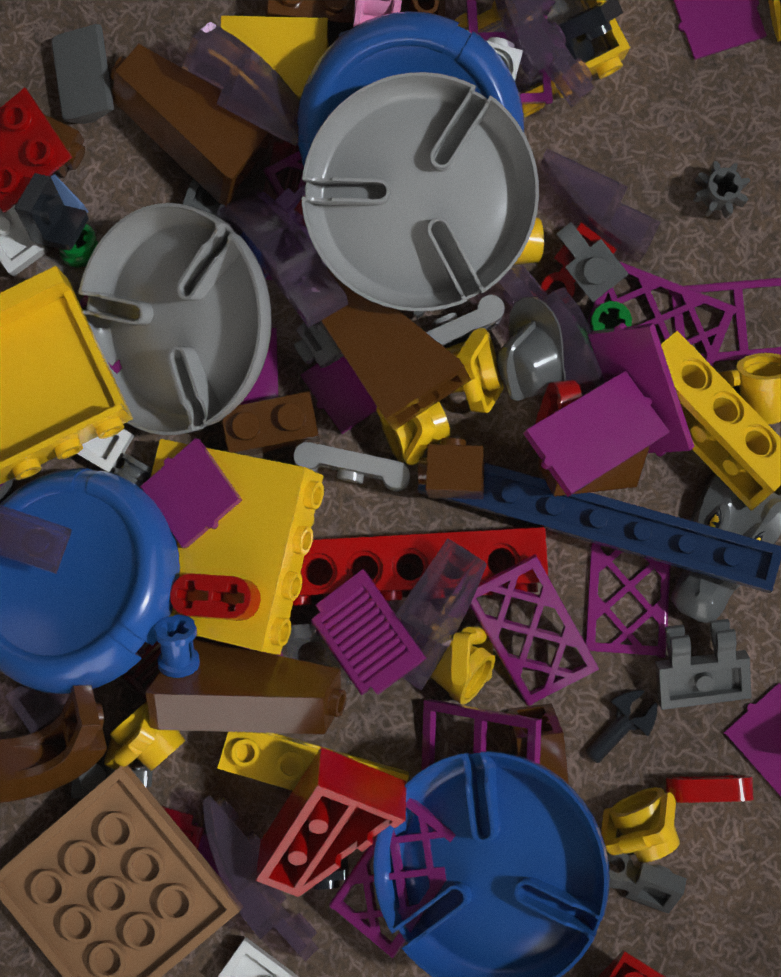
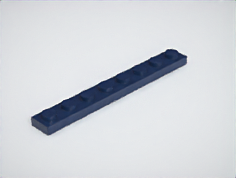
M485 463L483 499L438 498L539 528L545 527L546 530L766 593L773 591L781 562V546L591 492L572 494L569 497L567 495L553 496L545 479ZM419 485L418 492L428 495L426 485Z

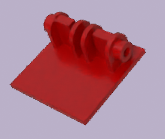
M25 87L0 108V209L3 213H6L18 203L34 173L51 176L73 158Z

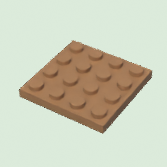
M120 766L0 870V900L62 977H162L244 907L129 766Z

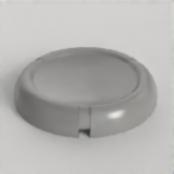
M427 72L405 73L377 80L356 91L339 104L320 127L311 144L302 180L306 182L305 197H302V208L309 236L316 251L330 271L351 290L372 302L385 307L415 312L435 311L460 305L480 292L484 293L501 280L518 260L528 243L535 224L539 201V179L532 149L526 135L510 112L491 95L487 99L475 92L476 86L467 81L448 75Z
M162 203L143 207L122 218L103 236L87 263L78 294L89 296L87 310H83L107 363L109 362L113 366L120 360L122 369L118 374L111 369L110 365L109 368L133 417V420L127 423L153 434L179 435L195 432L219 422L229 415L251 391L261 373L268 353L272 324L271 304L266 280L255 255L241 236L237 235L225 221L204 210L183 204Z

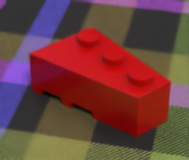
M321 747L261 839L256 881L300 897L341 867V860L356 849L363 852L373 844L374 836L390 825L395 829L406 821L405 785L407 781Z

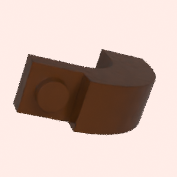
M92 685L73 686L60 716L49 726L26 736L0 739V803L33 797L61 787L87 772L101 759L107 750L102 729L104 713L102 705L95 702Z

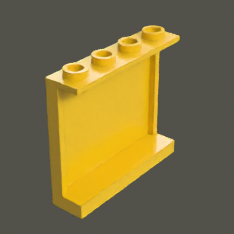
M57 266L0 293L1 485L13 478L21 480L31 477L42 469L41 464L55 457L57 459L69 458L83 449L82 444L96 437H99V439L112 437L124 429V423L133 420L68 278Z
M160 439L151 477L164 466L166 458L172 459L188 444ZM206 448L242 501L218 521L219 525L216 529L210 528L188 548H182L177 541L180 564L179 577L184 574L193 573L235 576L252 581L257 586L261 602L258 611L248 620L232 621L188 617L194 620L197 628L196 636L281 655L282 647L288 642L291 634V621L289 618L293 601L297 599L302 588L300 572L304 556L309 552L313 542L311 526L315 510L321 505L324 496V486L322 484L324 475L302 466ZM199 590L188 592L187 600L192 602L194 600H208V593ZM237 592L234 595L223 594L222 602L236 605L244 601V594ZM173 608V609H172V613H171L170 616L183 615V614L178 613V612Z

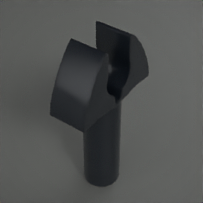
M629 691L611 699L610 702L617 707L616 719L588 747L586 754L589 759L595 763H600L630 730L640 729L645 736H649L657 716V702H653L641 717L629 719L632 703L645 691Z

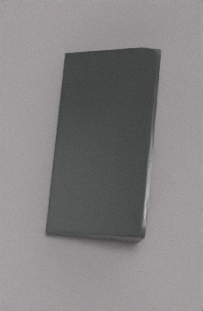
M93 24L53 37L51 44L63 120L81 124L93 123L113 111L114 105L101 25Z

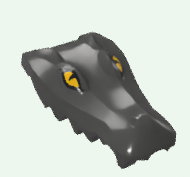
M715 474L701 493L694 507L691 521L776 544L781 535V487L778 489L777 494L772 493L751 511ZM683 569L671 595V601L681 613L698 622L710 623V621L717 620L721 615L729 598L740 585Z

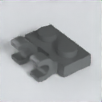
M729 619L710 621V635L714 654L691 657L690 637L685 635L684 625L665 627L669 660L655 661L657 696L661 710L751 699L750 657L746 650L736 651V632L734 629H730Z

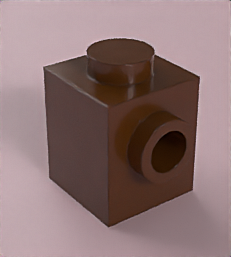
M460 438L439 439V445L428 444L427 458H419L418 484L426 485V492L429 498L483 499L484 447L466 445V440Z

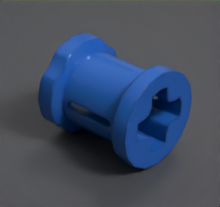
M174 615L159 620L154 627L155 636L161 645V653L158 656V669L162 674L172 678H182L193 674L200 666L199 654L194 649L193 640L197 635L194 620L185 615Z

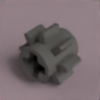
M714 161L710 166L709 172L711 176L699 173L696 177V184L703 187V189L696 193L693 201L704 202L708 207L705 216H710L714 210H722L723 216L727 219L733 213L732 203L743 207L748 201L747 196L740 192L748 185L750 179H741L739 173L736 172L737 163L731 165L730 168H721L720 164ZM720 182L727 185L724 196L716 193Z
M318 315L308 319L297 328L296 331L302 340L294 344V347L305 363L311 364L316 360L320 368H324L344 356Z

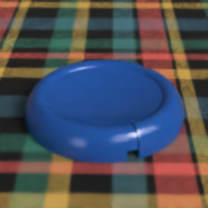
M412 11L395 12L369 19L348 30L329 46L315 64L306 81L297 116L298 147L303 166H305L311 144L328 116L350 95L377 80L393 75L416 72L438 73L459 78L475 85V92L483 95L485 98L488 99L491 95L510 112L524 132V114L517 85L509 68L495 49L476 32L470 33L458 26L459 22L436 14Z
M73 468L55 471L31 480L16 489L0 503V671L31 689L47 693L70 694L73 686L92 685V689L115 680L142 659L136 652L145 642L151 645L155 644L157 641L154 631L156 623L164 617H169L172 613L173 605L170 599L172 585L179 578V552L176 538L171 532L163 513L141 487L124 477L110 472L96 471L88 468Z
M483 751L474 754H458L438 761L414 776L405 785L406 803L409 798L417 800L456 836L451 842L444 837L430 839L434 868L445 866L446 882L434 899L403 921L397 909L400 905L396 880L389 879V873L394 872L390 843L393 830L396 836L421 833L419 817L406 807L405 822L395 829L390 825L377 835L373 865L377 899L391 933L393 934L399 930L408 944L402 948L404 952L432 977H562L583 957L594 941L597 929L603 920L609 896L610 875L606 846L595 818L585 802L570 785L548 768L532 760L509 753ZM428 825L429 832L436 831ZM422 840L399 843L403 870L427 868ZM428 876L405 878L409 905H417L430 888ZM427 909L417 926L409 932L406 924Z

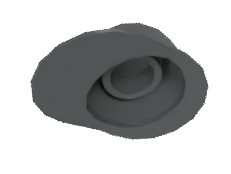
M523 297L514 304L509 317V340L500 349L496 359L500 377L507 386L509 397L514 401L534 397L538 394L544 397L549 383L566 381L563 338L560 324L549 306L536 297Z

